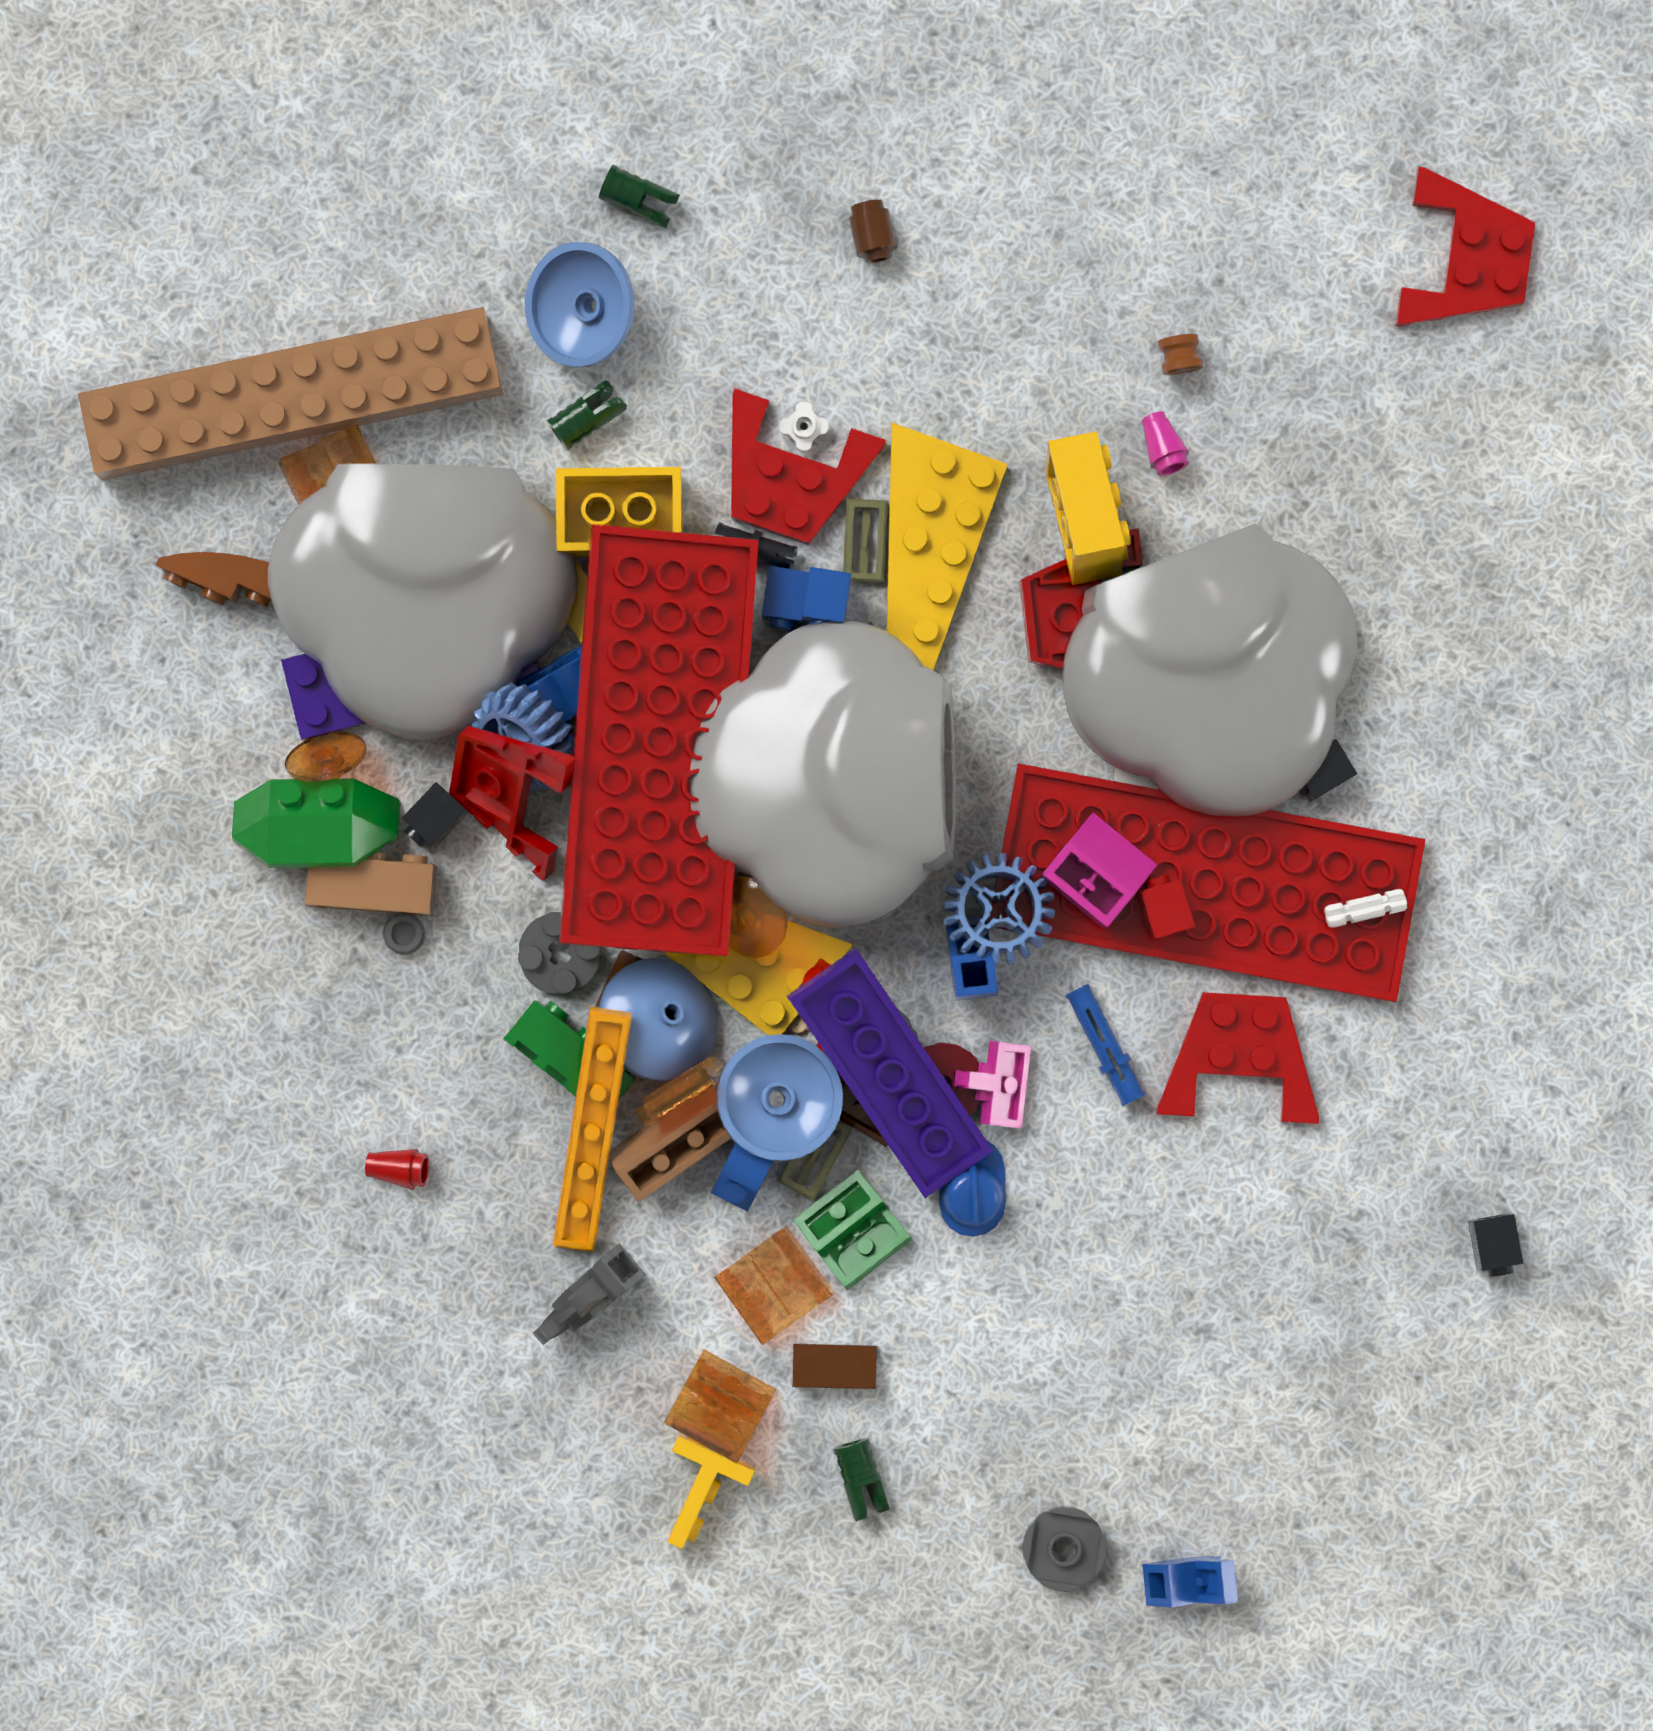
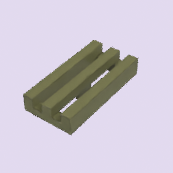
M846 500L843 572L851 573L852 582L884 584L888 500ZM854 508H863L859 573L851 572ZM871 509H879L876 573H868Z
M838 1121L835 1128L842 1131L810 1190L804 1187L803 1184L828 1139L811 1153L796 1182L788 1177L799 1158L788 1160L777 1181L814 1201L853 1128Z

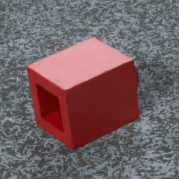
M1167 874L1144 882L1146 890H1142L1137 894L1152 941L1195 927L1180 879L1170 882Z

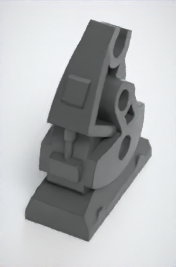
M619 1243L596 1261L592 1268L581 1275L551 1305L554 1310L540 1327L533 1332L534 1336L544 1345L569 1328L572 1331L577 1330L607 1308L619 1296H622L646 1274Z

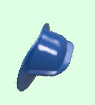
M989 1141L987 1142L993 1152L939 1188V1206L942 1218L949 1228L960 1235L971 1237L984 1235L998 1225L1004 1214L1006 1204L1005 1167L1002 1155L995 1145Z

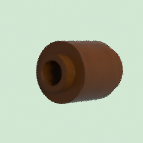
M868 200L851 206L852 216L849 217L857 257L866 258L867 263H878L890 259V252L897 249L889 209L884 208L883 200Z

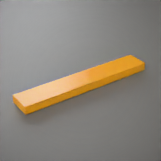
M590 1007L554 1231V1247L594 1252L632 1012Z

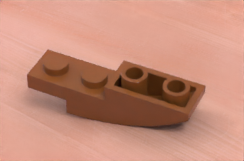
M216 552L179 553L159 557L156 566L165 571L164 580L184 589L188 582L203 588L200 596L222 606L226 599L237 603L243 589L247 590L245 598L257 604L268 607L269 602L272 601L268 588L269 562L247 556Z

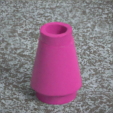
M1159 411L1144 417L1141 422L1144 427L1150 467L1156 469L1159 476L1170 475L1185 468L1189 464L1186 457L1189 451L1170 421L1166 418L1165 412Z

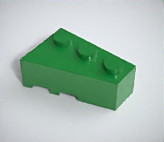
M534 1000L503 1040L512 1047H516L532 1060L536 1066L548 1073L576 1097L586 1028L582 1027L577 1032L565 1021L570 1015L550 1000L545 1006L541 1002ZM624 1068L618 1102L636 1081L630 1075V1072Z

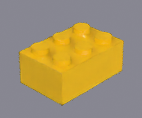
M1097 431L1050 440L1047 447L1045 474L1072 585L1121 576L1123 561L1128 560L1127 545H1130L1129 529L1126 520L1119 521L1117 507H1121V498L1117 483H1110L1108 469L1112 468L1110 452L1107 444L1100 445Z
M681 467L556 468L557 551L572 553L574 557H589L592 524L683 533Z

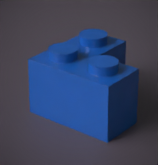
M769 566L762 608V620H769L770 628L793 631L794 624L806 626L808 624H820L828 621L844 623L851 585V573L810 567L809 572Z

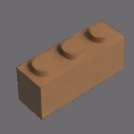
M377 852L354 867L308 868L305 905L320 908L433 916L437 866L427 864V856L404 854L402 862L386 861V853Z
M708 1082L610 1150L609 1158L615 1172L638 1202L731 1139L719 1116L717 1091Z

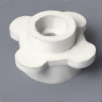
M808 402L798 403L796 411L789 418L782 419L779 424L780 432L783 435H789L796 442V448L800 451L810 450L812 442L819 435L826 434L829 428L828 421L825 418H819L812 411V406ZM802 423H806L808 425V428L806 430H802L800 428V425Z

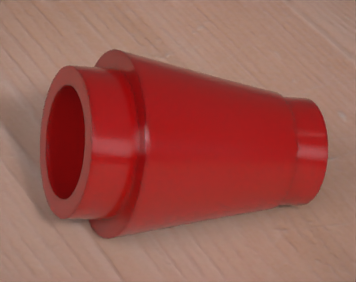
M418 1149L369 1152L366 1157V1177H372L410 1190H414L416 1186L424 1187L427 1182L429 1157L427 1154L419 1153Z

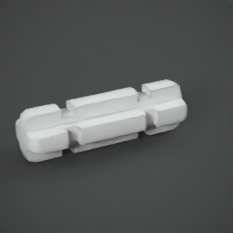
M1396 889L1385 892L1384 896H1381L1379 893L1346 901V905H1342V903L1328 905L1325 907L1324 913L1328 926L1334 928L1347 924L1346 921L1355 923L1384 916L1385 912L1388 911L1389 914L1405 911L1407 909V901L1403 890Z

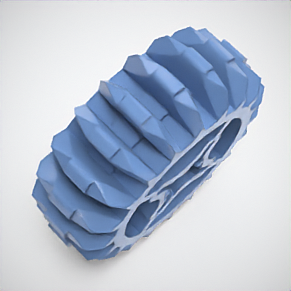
M510 683L507 686H503L497 692L487 694L481 702L482 708L474 711L477 720L472 722L471 725L475 728L573 756L575 738L568 734L572 726L564 723L561 718L563 712H557L552 707V700L545 701L542 699L539 690L531 693L525 684L517 687ZM532 777L530 790L536 792L539 789H547L549 787Z
M1005 853L999 854L997 866H992L991 858L988 854L983 855V869L981 870L974 861L970 860L967 862L966 867L971 876L968 877L963 872L957 871L954 874V878L961 885V888L948 885L945 890L949 896L956 898V901L948 900L942 903L943 910L955 912V915L944 918V926L951 927L957 925L959 928L950 934V940L955 942L962 937L967 940L962 945L960 952L966 954L974 946L979 949L977 951V958H982L985 952L993 951L992 957L995 966L999 963L1000 954L1004 953L1008 965H1013L1016 958L1015 950H1018L1024 959L1029 958L1031 952L1026 945L1028 942L1040 949L1043 941L1035 934L1036 931L1048 935L1052 930V927L1042 922L1041 919H1051L1055 916V910L1042 908V904L1053 901V893L1039 894V890L1043 889L1048 881L1040 878L1033 883L1030 878L1034 876L1037 868L1031 865L1025 874L1019 871L1023 861L1020 857H1016L1012 867H1007ZM996 877L1013 881L1012 885L999 893L992 892L986 887L982 888L977 884L985 879ZM1023 890L1027 893L1032 905L1030 927L1021 921L1022 917L1016 912L1014 907L1016 899ZM967 893L976 899L975 902L981 907L983 912L982 919L974 929L968 924L964 911ZM1009 895H1012L1005 909L1008 917L1002 919L1000 914L998 919L993 918L989 924L985 925L992 910V906L989 903L995 901L997 905L999 900L1004 902ZM996 927H1004L1011 933L1014 931L1020 936L1008 942H992L983 938L990 930Z

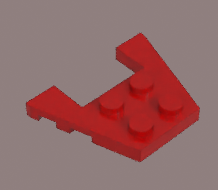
M1418 167L1412 206L1454 212L1443 293L1402 287L1399 294L1395 326L1403 327L1425 321H1437L1459 315H1471L1522 306L1525 302L1535 222L1425 167Z
M734 388L732 394L731 519L810 545L847 494L883 450L886 440L851 428L837 468L756 441L770 401Z
M1139 528L1129 530L1128 560L1123 561L1122 569L1137 568L1143 565ZM1064 559L1019 581L1028 663L1063 670L1065 652L1070 638L1083 616L1082 605L1085 591L1101 584L1102 579L1072 585L1067 560Z
M468 726L458 735L449 794L486 829L493 826L507 839L506 848L516 857L522 853L536 866L532 872L539 879L545 881L554 871L558 846L523 825L531 780L534 777L561 794L571 784L576 758L566 753Z
M1202 992L1175 1064L1172 1067L1167 1084L1157 1105L1156 1114L1195 1117L1196 1080L1198 1073L1270 1077L1282 1079L1280 1122L1319 1124L1317 1107L1287 998Z

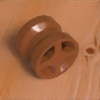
M1198 334L1175 335L1158 341L1159 351L1164 354L1165 362L1162 364L1163 375L1190 373L1203 368L1202 358L1197 356L1196 347L1199 344Z

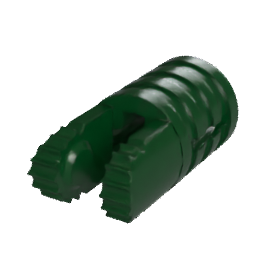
M613 164L605 177L598 198L603 201L607 200L609 203L616 204L622 209L630 210V213L667 228L670 218L662 211L644 205L643 201L646 195L649 194L662 202L677 204L680 194L647 179L643 180L639 176L632 175L626 170H621Z
M603 381L576 399V402L566 406V409L556 413L557 415L546 420L567 451L573 445L581 442L583 438L590 436L593 431L599 430L602 426L626 411V403L618 397L603 404L604 401H607L613 395L612 392L614 390L609 381Z
M869 1438L858 1439L833 1448L834 1455L837 1456V1464L840 1466L841 1477L844 1480L843 1485L851 1512L856 1522L867 1518L868 1515L861 1490L862 1486H867L871 1502L877 1512L882 1513L889 1510L879 1472H877V1465L873 1459L874 1455L869 1446Z

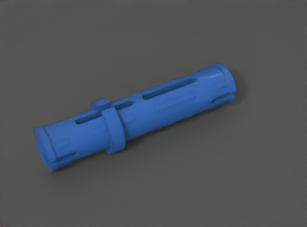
M1089 984L1065 995L1102 1065L1098 1067L1101 1074H1107L1121 1101L1122 1107L1146 1095L1142 1091L1128 1063L1132 1060L1128 1053H1123L1107 1019L1090 990ZM1087 1009L1090 1010L1092 1016L1094 1017L1105 1039V1042H1101L1092 1022L1090 1021L1086 1013ZM1107 1048L1111 1050L1125 1081H1121L1106 1052Z

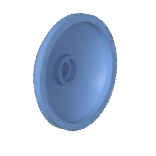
M586 242L566 243L547 253L533 270L525 294V316L533 340L549 358L566 366L588 367L599 364L611 357L625 341L634 316L632 283L626 269L618 258L607 249ZM594 299L596 300L595 312L592 310V302Z
M647 958L633 962L612 977L602 994L599 1008L632 1012L624 1069L631 1074L654 1082L674 1081L694 1072L710 1055L715 1044L718 1027L713 999L706 986L679 963L662 958ZM666 1007L673 1011V1020L668 1019L665 1015Z
M768 1035L747 1043L727 1062L718 1083L717 1107L725 1130L742 1149L767 1160H792L813 1152L833 1133L842 1111L843 1092L836 1068L828 1056L816 1045L792 1035ZM772 1092L782 1094L784 1101L781 1107H774L770 1104L769 1096Z

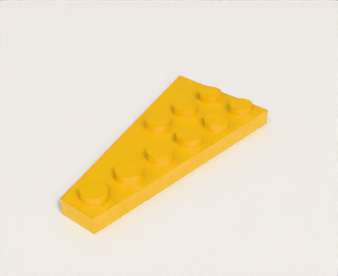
M892 423L887 632L907 645L925 667L934 670L1008 464Z
M732 900L727 957L663 953L689 970L702 984L766 1035L783 1034L798 1015L787 995L799 988L806 972L814 967L820 958L832 965L844 957L853 944L747 905L742 906L741 903Z

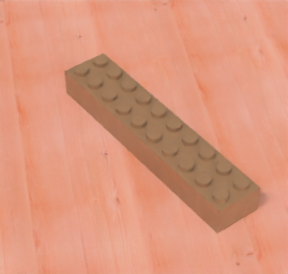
M484 307L78 393L94 474L102 481L504 395L488 317Z

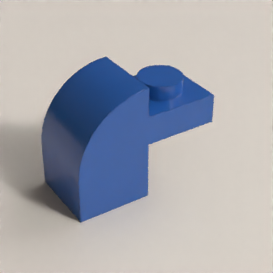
M982 916L966 918L972 929L978 925ZM957 925L946 927L955 1000L963 1001L998 996L995 964L992 957L993 951H987L982 958H977V951L979 949L972 946L968 953L962 954L960 949L967 940L962 937L958 941L952 942L949 936L959 928ZM989 932L983 937L990 941Z
M735 1143L711 1193L748 1212L773 1160L752 1155Z
M1201 1556L1142 1564L1146 1606L1173 1608L1195 1603L1225 1605L1238 1602L1234 1560L1221 1559V1556Z

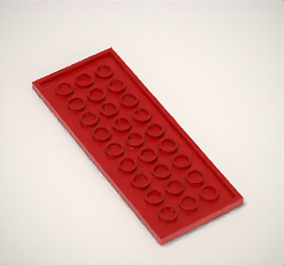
M592 524L573 752V757L576 759L571 779L559 944L718 957L728 956L735 864L728 859L725 861L718 857L704 842L708 839L707 834L701 838L697 830L693 815H700V812L697 810L692 811L691 801L699 802V798L690 795V776L699 773L700 769L690 771L692 759L702 760V756L693 753L698 732L708 733L709 728L700 727L703 719H709L715 715L717 707L722 701L720 693L737 681L741 683L749 678L759 540ZM716 698V709L712 713L706 714L712 702Z
M1017 764L1001 853L1006 854L1007 867H1012L1016 857L1022 858L1023 861L1019 871L1025 874L1031 865L1037 868L1034 876L1030 878L1035 883L1041 878L1042 873L1088 817L1095 813L1157 864L1145 881L1167 874L1170 882L1178 879L1181 880L1195 927L1152 941L1137 894L1142 890H1146L1145 883H1143L1106 929H1103L1047 883L1043 889L1039 890V894L1053 893L1054 899L1050 903L1042 904V908L1055 910V916L1051 919H1041L1042 922L1050 925L1052 930L1048 935L1036 931L1035 934L1038 936L1383 1001L1397 1002L1426 839L1273 810L1250 816L1206 815L1180 806L1160 789L1026 764ZM996 877L994 892L1005 891L1013 884V881ZM1402 889L1407 901V909L1405 911L1389 914L1388 911L1385 912L1384 916L1355 923L1346 921L1347 924L1334 928L1329 927L1326 922L1324 909L1328 905L1337 903L1346 905V901L1379 893L1381 896H1384L1385 892ZM1023 890L1016 899L1014 907L1016 912L1022 917L1021 921L1030 927L1032 905L1027 893ZM1009 895L1004 902L999 900L997 905L995 901H992V910L988 924L993 918L998 919L1000 914L1002 919L1008 917L1005 909L1012 895ZM996 927L997 929L1008 930L1004 927Z

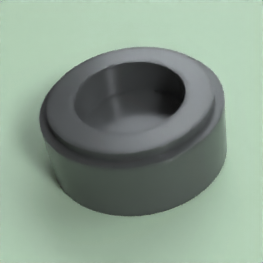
M399 913L392 916L386 922L383 929L385 944L390 950L398 954H412L419 950L425 941L426 932L423 923L416 916L409 913Z

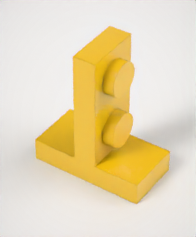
M680 1433L672 1452L702 1465L667 1541L683 1549L686 1540L695 1542L704 1520L697 1517L703 1503L707 1502L712 1505L722 1481L715 1479L717 1472L748 1486L755 1472V1467Z

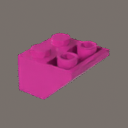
M1092 813L1040 877L1046 879L1050 886L1100 927L1106 929L1138 891L1157 864L1095 813Z

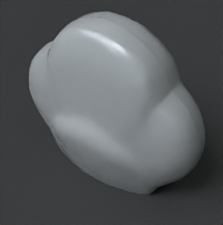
M338 464L328 478L326 487L320 488L303 500L282 525L271 551L268 566V588L275 612L289 639L302 652L322 666L333 692L351 713L370 726L396 737L422 741L445 738L462 732L468 726L473 727L471 723L477 720L474 711L482 708L481 702L485 699V696L490 692H497L503 686H507L510 683L516 685L522 669L545 655L554 646L566 627L574 608L578 591V574L574 555L557 551L555 517L542 503L525 492L524 484L514 469L416 464Z
M1253 524L1126 573L1085 591L1082 605L1083 616L1074 629L1065 652L1062 672L1063 694L1067 713L1073 727L1085 744L1101 759L1125 772L1147 777L1158 789L1180 806L1213 816H1250L1269 811L1293 797L1317 772L1332 744L1335 731L1337 699L1350 679L1358 649L1357 625L1350 602L1339 583L1321 563L1292 546L1274 541L1270 534L1257 524Z
M844 620V623L828 621L820 624H808L778 640L765 653L753 671L749 673L748 679L741 683L737 681L720 693L722 701L718 707L716 698L712 702L706 714L712 713L717 707L715 715L712 718L703 719L700 727L709 728L708 733L698 732L693 750L694 754L702 756V760L692 759L690 771L700 769L699 773L690 776V795L699 798V802L691 801L692 811L697 810L700 812V815H693L696 827L701 838L707 834L708 839L704 842L721 859L725 861L728 859L735 864L734 870L752 876L764 895L776 907L800 920L821 927L847 928L866 924L900 907L917 891L930 872L938 871L953 861L956 818V762L952 687L943 676L925 667L915 653L894 635L859 621Z

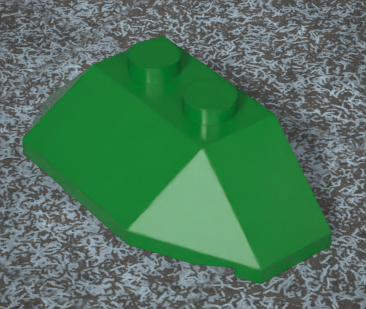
M354 778L270 779L234 801L232 840L269 868L354 867L377 853L387 843L391 844L398 839L400 801L398 798Z

